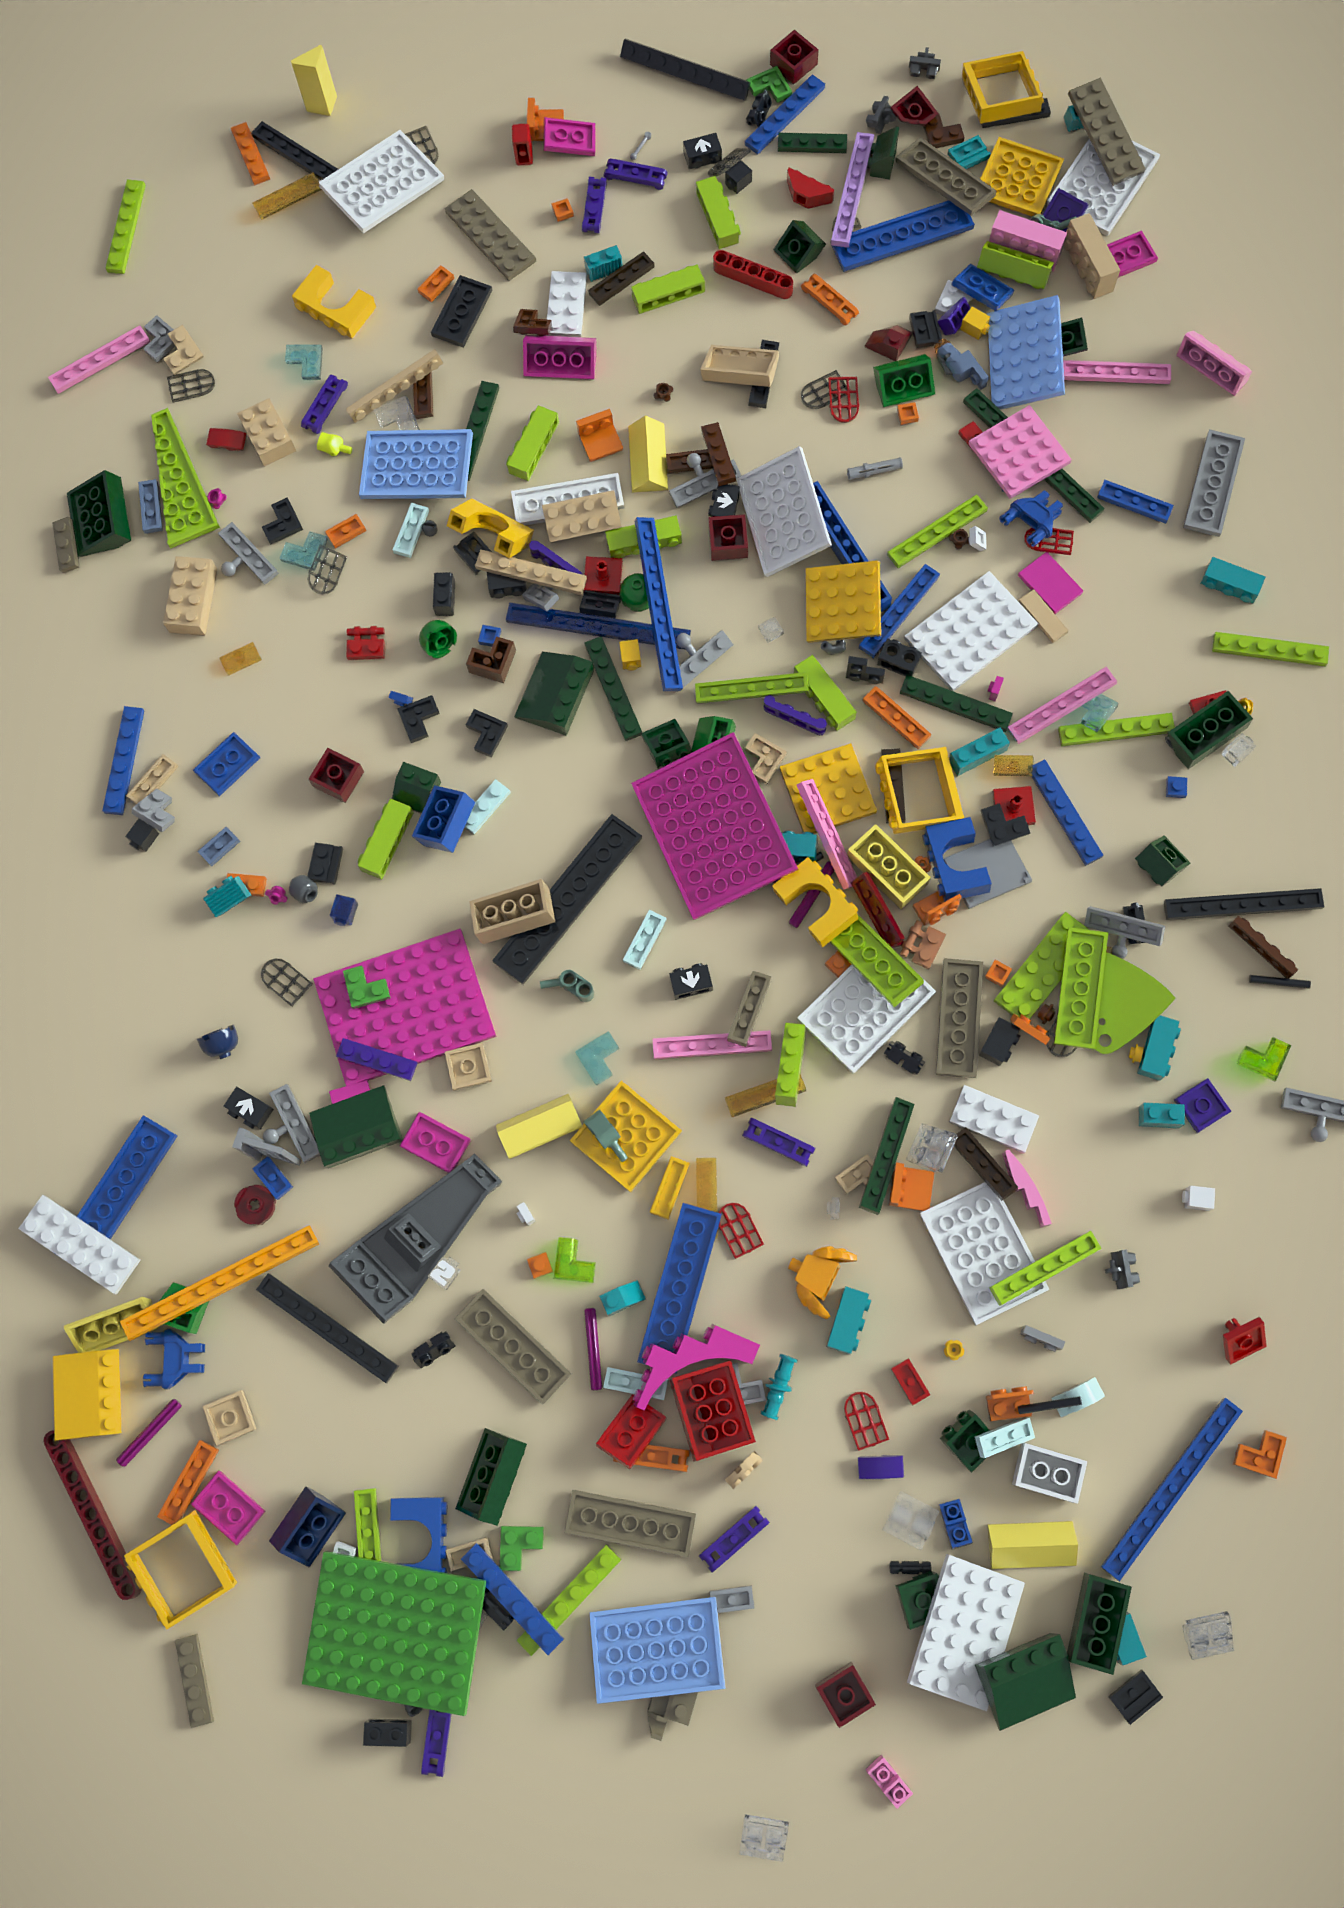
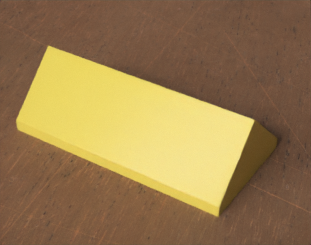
M319 45L291 60V64L307 112L331 116L337 95L323 47Z
M645 415L628 426L632 493L668 490L664 424Z
M569 1094L496 1125L497 1133L509 1159L583 1127Z
M140 1297L64 1325V1330L78 1353L99 1351L127 1341L128 1338L120 1321L151 1306L152 1301L149 1298Z
M1072 1521L987 1524L991 1569L1077 1565L1078 1541Z

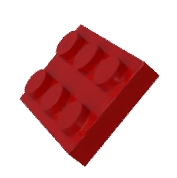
M633 1394L596 1443L599 1449L628 1469L633 1467L666 1421V1416L648 1404L645 1410L637 1408L634 1405Z

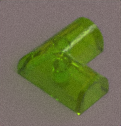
M1272 1037L1264 1054L1245 1046L1238 1057L1237 1065L1275 1082L1291 1045Z
M558 1238L553 1279L594 1283L596 1262L576 1260L579 1240Z

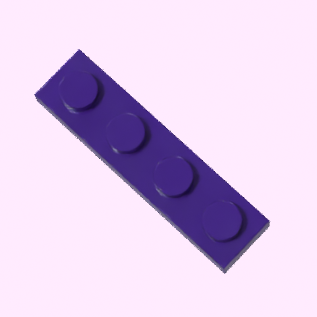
M345 1038L342 1039L336 1055L337 1058L408 1081L412 1080L418 1064L417 1061Z

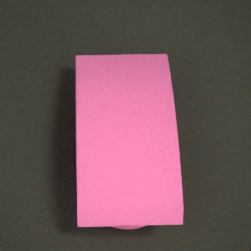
M882 1755L865 1769L897 1809L913 1794Z

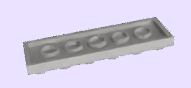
M1209 429L1183 528L1220 537L1245 438Z

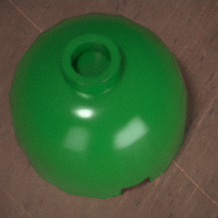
M634 573L627 576L620 586L622 604L634 612L649 609L644 575L642 573Z
M432 620L426 623L419 634L421 648L433 658H441L451 651L449 648L452 644L455 646L457 641L456 630L442 620Z

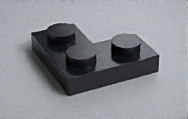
M288 497L271 504L278 519L262 526L270 545L303 530Z
M849 656L846 678L856 682L862 680L868 681L871 684H883L885 669L867 667V658Z
M432 695L397 708L411 743L429 737L422 720L440 714Z
M473 709L466 727L481 733L474 750L492 758L508 724Z
M1000 803L980 810L993 846L1031 834L1025 816L1006 821Z

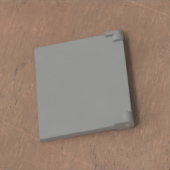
M988 839L944 858L945 863L956 871H969L987 867L992 883L990 893L963 898L968 909L1032 882V878L1012 841L993 846L991 839Z

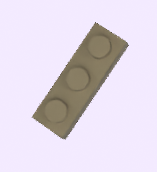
M65 517L52 522L59 570L66 573L79 568L72 519Z

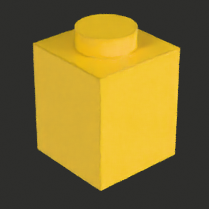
M971 307L962 320L961 331L979 340L983 334H987L990 328V316Z
M638 639L620 641L623 670L632 671L640 668L641 659Z

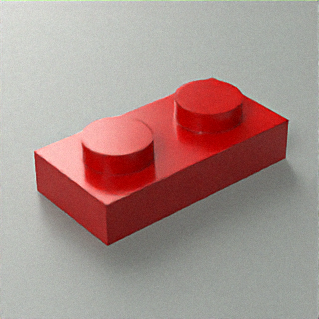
M909 1358L891 1368L912 1406L930 1396L929 1391Z

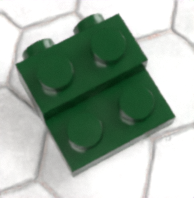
M676 719L641 733L657 768L664 767L672 763V761L692 753L690 743Z
M968 1410L958 1414V1421L953 1426L949 1425L943 1429V1436L940 1440L972 1473L986 1459L981 1458L979 1455L975 1436L990 1430L974 1412Z
M926 1572L912 1577L910 1581L895 1585L906 1625L910 1630L925 1624L939 1579V1574L936 1572Z

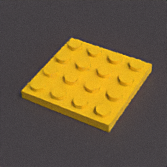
M998 137L980 178L996 190V196L989 202L1029 216L1041 214L1063 165L1064 158Z
M878 560L806 568V637L808 643L881 636L880 562Z
M851 743L780 766L781 775L803 832L818 833L797 788V784L803 781L814 780L834 827L877 813Z
M621 1080L594 1113L600 1109L621 1136L617 1143L628 1158L621 1162L611 1147L604 1149L585 1123L570 1139V1142L631 1193L681 1134L682 1130Z

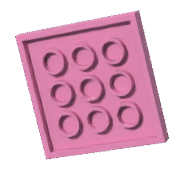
M1030 405L969 440V446L1009 499L1067 466L1072 460Z

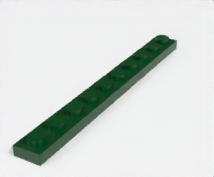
M978 388L963 400V403L989 428L1008 418ZM1060 469L1044 479L1089 523L1103 513L1105 508L1065 470Z

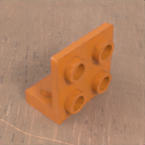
M528 98L527 124H529L531 141H544V117L564 119V110H539V105H536L535 98Z
M610 409L576 421L577 432L589 461L592 462L623 450L622 443L613 425Z
M937 891L913 904L912 907L924 926L929 923L933 925L940 921V917L943 915L950 916L955 913L960 905L962 896L958 894L944 902L943 896H939Z
M896 1162L893 1171L889 1206L919 1211L930 1209L934 1172L904 1167L903 1163Z
M1027 1386L1011 1388V1393H1007L1006 1389L991 1391V1395L986 1396L990 1421L1032 1416V1413L1019 1414L1018 1406L1030 1404L1029 1395L1034 1394L1033 1390H1027Z

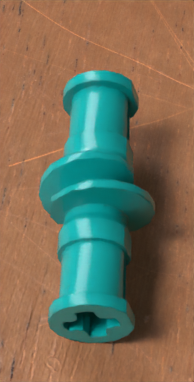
M784 1354L779 1355L781 1359L774 1378L769 1377V1380L773 1383L765 1385L770 1391L767 1395L764 1410H761L760 1413L775 1420L779 1418L777 1414L780 1405L783 1403L784 1393L792 1391L788 1382L791 1378L794 1363L798 1361Z

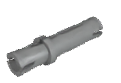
M899 457L872 464L863 463L862 466L847 468V475L849 480L860 477L869 478L870 475L903 469L902 459Z

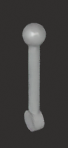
M645 132L644 139L635 152L630 155L632 160L637 158V154L642 146L651 138L650 132Z

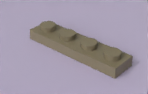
M755 971L752 972L728 1034V1042L744 1047L747 1046L770 985L771 976Z
M198 1634L177 1639L175 1644L190 1726L194 1728L212 1723L214 1718Z

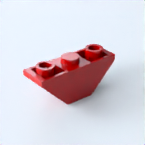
M790 167L787 169V184L793 202L810 209L831 204L834 201V189L829 185L816 181V179L808 177L798 170Z

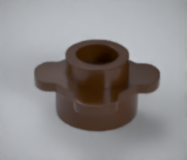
M667 383L657 384L654 398L657 400L662 399L665 402L670 401L673 387Z
M958 529L954 534L949 535V540L955 544L956 549H961L963 545L969 544V536L964 529Z
M1044 1004L1040 1009L1038 1018L1042 1020V1024H1046L1047 1021L1050 1022L1055 1015L1053 1004H1050V1006Z

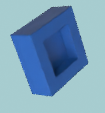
M482 625L478 640L479 645L492 647L496 636L500 637L501 628Z
M390 691L389 698L394 700V704L400 706L410 704L413 700V697L395 691Z
M1168 776L1166 779V797L1186 798L1187 778Z

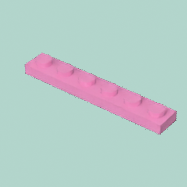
M139 325L50 375L48 378L59 394L150 343V340Z
M1063 360L1064 380L1170 384L1171 364Z
M1106 666L1008 726V730L1016 742L1020 744L1117 684V680Z
M811 779L797 784L799 794L806 805L808 814L811 816L815 830L819 834L831 865L837 874L839 883L843 890L853 887L851 882L857 878L856 873L814 780Z
M771 1030L751 1032L746 1047L728 1042L727 1037L729 1033L653 1038L654 1059L772 1051Z

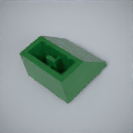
M718 716L699 718L691 751L694 752L735 732L736 725L733 719Z
M173 1282L159 1301L183 1290L186 1286ZM209 1301L170 1320L165 1325L197 1334Z

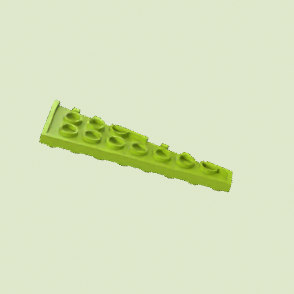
M166 408L152 414L151 418L158 458L157 465L160 474L159 481L164 506L163 513L166 522L167 543L170 548H173L219 529L220 526L171 413Z

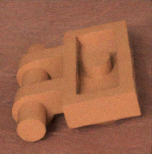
M916 920L914 926H911L909 930L910 934L907 940L901 946L900 955L906 958L909 952L914 954L912 962L929 970L946 934L928 926L926 932L921 931L923 923ZM917 937L922 939L919 947L913 945Z

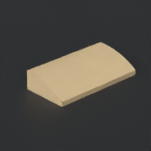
M711 345L700 369L702 380L771 387L778 363L779 351Z

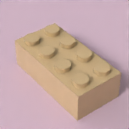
M1088 213L1070 220L1064 248L1069 251L1072 263L1076 264L1080 278L1084 279L1087 291L1091 293L1094 299L1113 292L1120 268L1092 216Z
M614 490L542 505L550 542L622 527Z
M175 557L163 621L169 633L206 635L217 574V567L212 559Z
M542 879L469 901L474 934L482 944L555 922L550 890Z

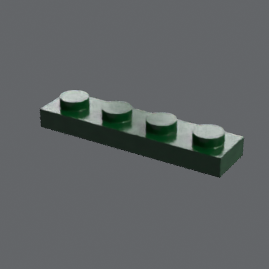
M779 132L778 152L847 153V134Z

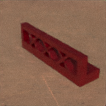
M862 873L851 882V885L880 937L891 948L902 946L905 939L869 873Z

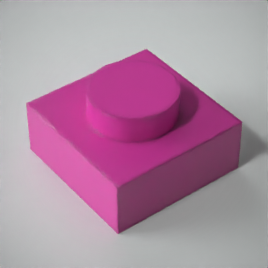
M997 676L995 682H990L987 691L991 693L989 700L996 702L1004 680L1003 677Z

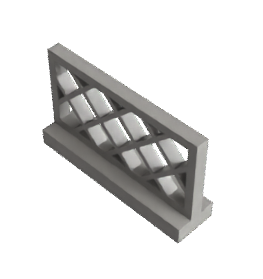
M238 1129L232 1147L257 1161H260L262 1155L300 1166L301 1160L287 1150L267 1144L264 1140L246 1129Z

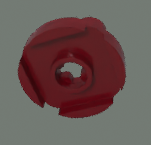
M257 1184L243 1188L237 1194L234 1201L237 1217L249 1225H263L272 1217L276 1207V1199L266 1187ZM259 1200V1208L251 1210L252 1205L250 1203Z

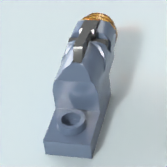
M941 339L934 346L935 353L946 375H952L958 382L970 377L972 383L977 385L980 390L987 386L989 376L969 350L961 354L946 339Z

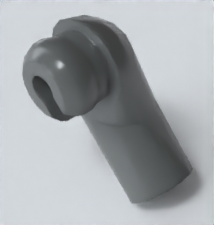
M837 640L836 645H832L827 641H823L821 649L830 655L842 653L846 650V642L844 640Z

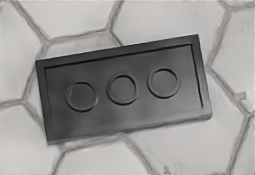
M460 275L431 331L432 337L464 348L493 291L492 286Z

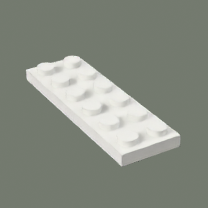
M618 473L511 491L516 521L525 526L545 522L542 505L612 490L615 492L618 510L624 509Z
M45 1195L40 1197L18 1228L116 1295L140 1262L139 1258Z

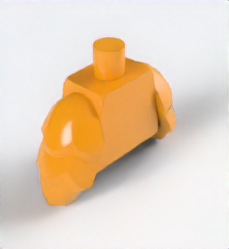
M826 1246L816 1249L812 1255L807 1254L803 1262L792 1258L788 1269L797 1273L795 1281L798 1283L796 1286L798 1298L802 1305L807 1307L813 1315H819L824 1319L831 1317L817 1298L825 1301L841 1267L839 1263L856 1262L857 1255L848 1252L844 1248Z

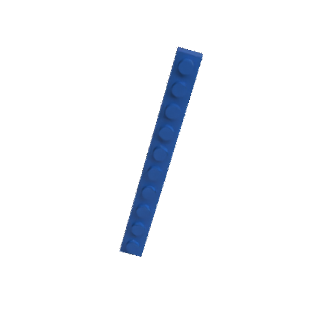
M637 517L634 522L663 691H681L683 685L654 518Z
M1227 1398L1222 1399L1101 1565V1568L1120 1582L1239 1418L1243 1412Z

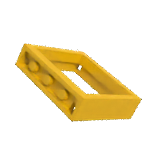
M1023 51L963 63L962 80L980 124L1041 112L1042 103H1044L1043 92L1039 89V82L1035 80L1034 71L1030 68L1029 59H1026ZM1018 70L1029 97L987 105L977 78Z
M946 747L883 755L876 762V773L879 774L881 780L880 790L884 793V806L888 810L889 826L893 829L894 834L925 830L926 826L964 818ZM934 760L949 817L902 824L888 766Z
M195 1510L124 1555L125 1561L128 1564L126 1567L134 1572L137 1586L146 1593L148 1605L151 1608L154 1607L157 1612L158 1622L161 1621L166 1630L229 1591L237 1584L236 1579ZM184 1524H187L222 1585L173 1616L138 1553Z

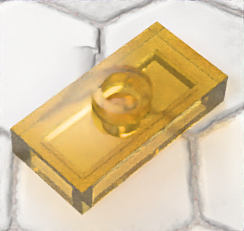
M253 642L219 657L228 676L262 660Z
M995 755L993 774L994 776H1033L1034 757L1033 755Z

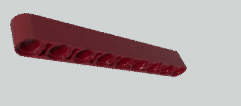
M54 1430L49 1431L44 1436V1445L118 1597L122 1600L137 1597L142 1589L136 1584L134 1572L126 1567L128 1565L124 1557L126 1552L71 1440H59V1443L55 1445L53 1443ZM64 1453H67L68 1461L64 1464L62 1456ZM74 1471L77 1473V1480L75 1482L71 1480V1474ZM82 1490H85L87 1494L84 1501L80 1498ZM92 1508L96 1512V1516L94 1519H91L89 1516V1512ZM100 1527H103L105 1530L103 1538L98 1535ZM109 1546L114 1548L112 1557L107 1553ZM118 1565H121L124 1570L121 1576L117 1574ZM127 1584H131L133 1587L131 1595L126 1592Z

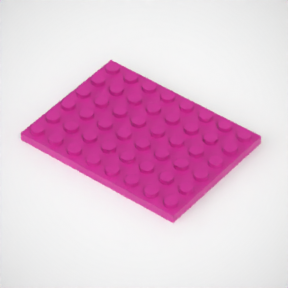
M734 732L631 783L694 920L799 870Z
M461 928L313 978L336 1055L342 1039L345 1038L417 1061L419 1064L445 1055L446 1051L474 1045L497 1037ZM363 966L367 983L386 979L391 999L353 1009L343 971ZM338 1058L346 1086L387 1075L386 1073Z

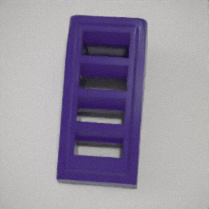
M962 297L938 320L944 335L955 334L961 327L963 318L971 309L965 297Z

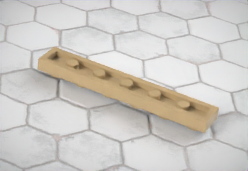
M435 349L346 408V411L355 423L362 420L385 402L392 400L397 394L408 389L412 384L423 379L424 376L433 370L438 369L443 364L439 354Z
M480 550L475 564L478 570L582 595L587 581L586 575L513 557L508 558L504 555Z

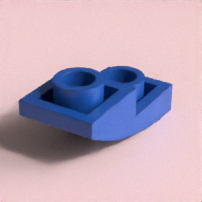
M960 1499L939 1504L951 1548L956 1549L972 1544Z

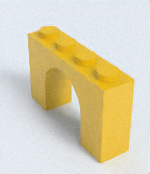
M316 265L292 295L295 307L301 312H307L313 319H319L327 327H333L341 335L353 338L376 308L373 296L358 289L351 300L341 308L328 309L322 306V298L334 282L329 271Z
M472 498L451 509L447 522V527L461 534L473 528H484L497 533L498 537L494 551L508 558L529 547L534 532L533 529Z
M807 857L797 865L799 870L782 877L772 885V888L786 906L808 890H820L829 896L831 903L828 911L808 927L812 937L823 948L859 919L857 914L858 908L853 902L848 903L844 892L832 885L834 882L828 874L824 876L820 871L822 870L820 865L815 860L812 862Z

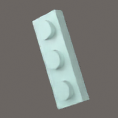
M411 503L393 547L394 554L411 558L422 531L423 523L428 516V507Z
M495 779L475 802L465 828L475 834L511 793L510 790Z
M651 910L648 911L623 958V962L641 970L667 920L666 917Z
M607 1367L603 1388L635 1394L637 1389H641L643 1374ZM668 1379L659 1386L651 1398L665 1399Z
M1023 1417L975 1436L981 1458L989 1457L1035 1438L1030 1417Z

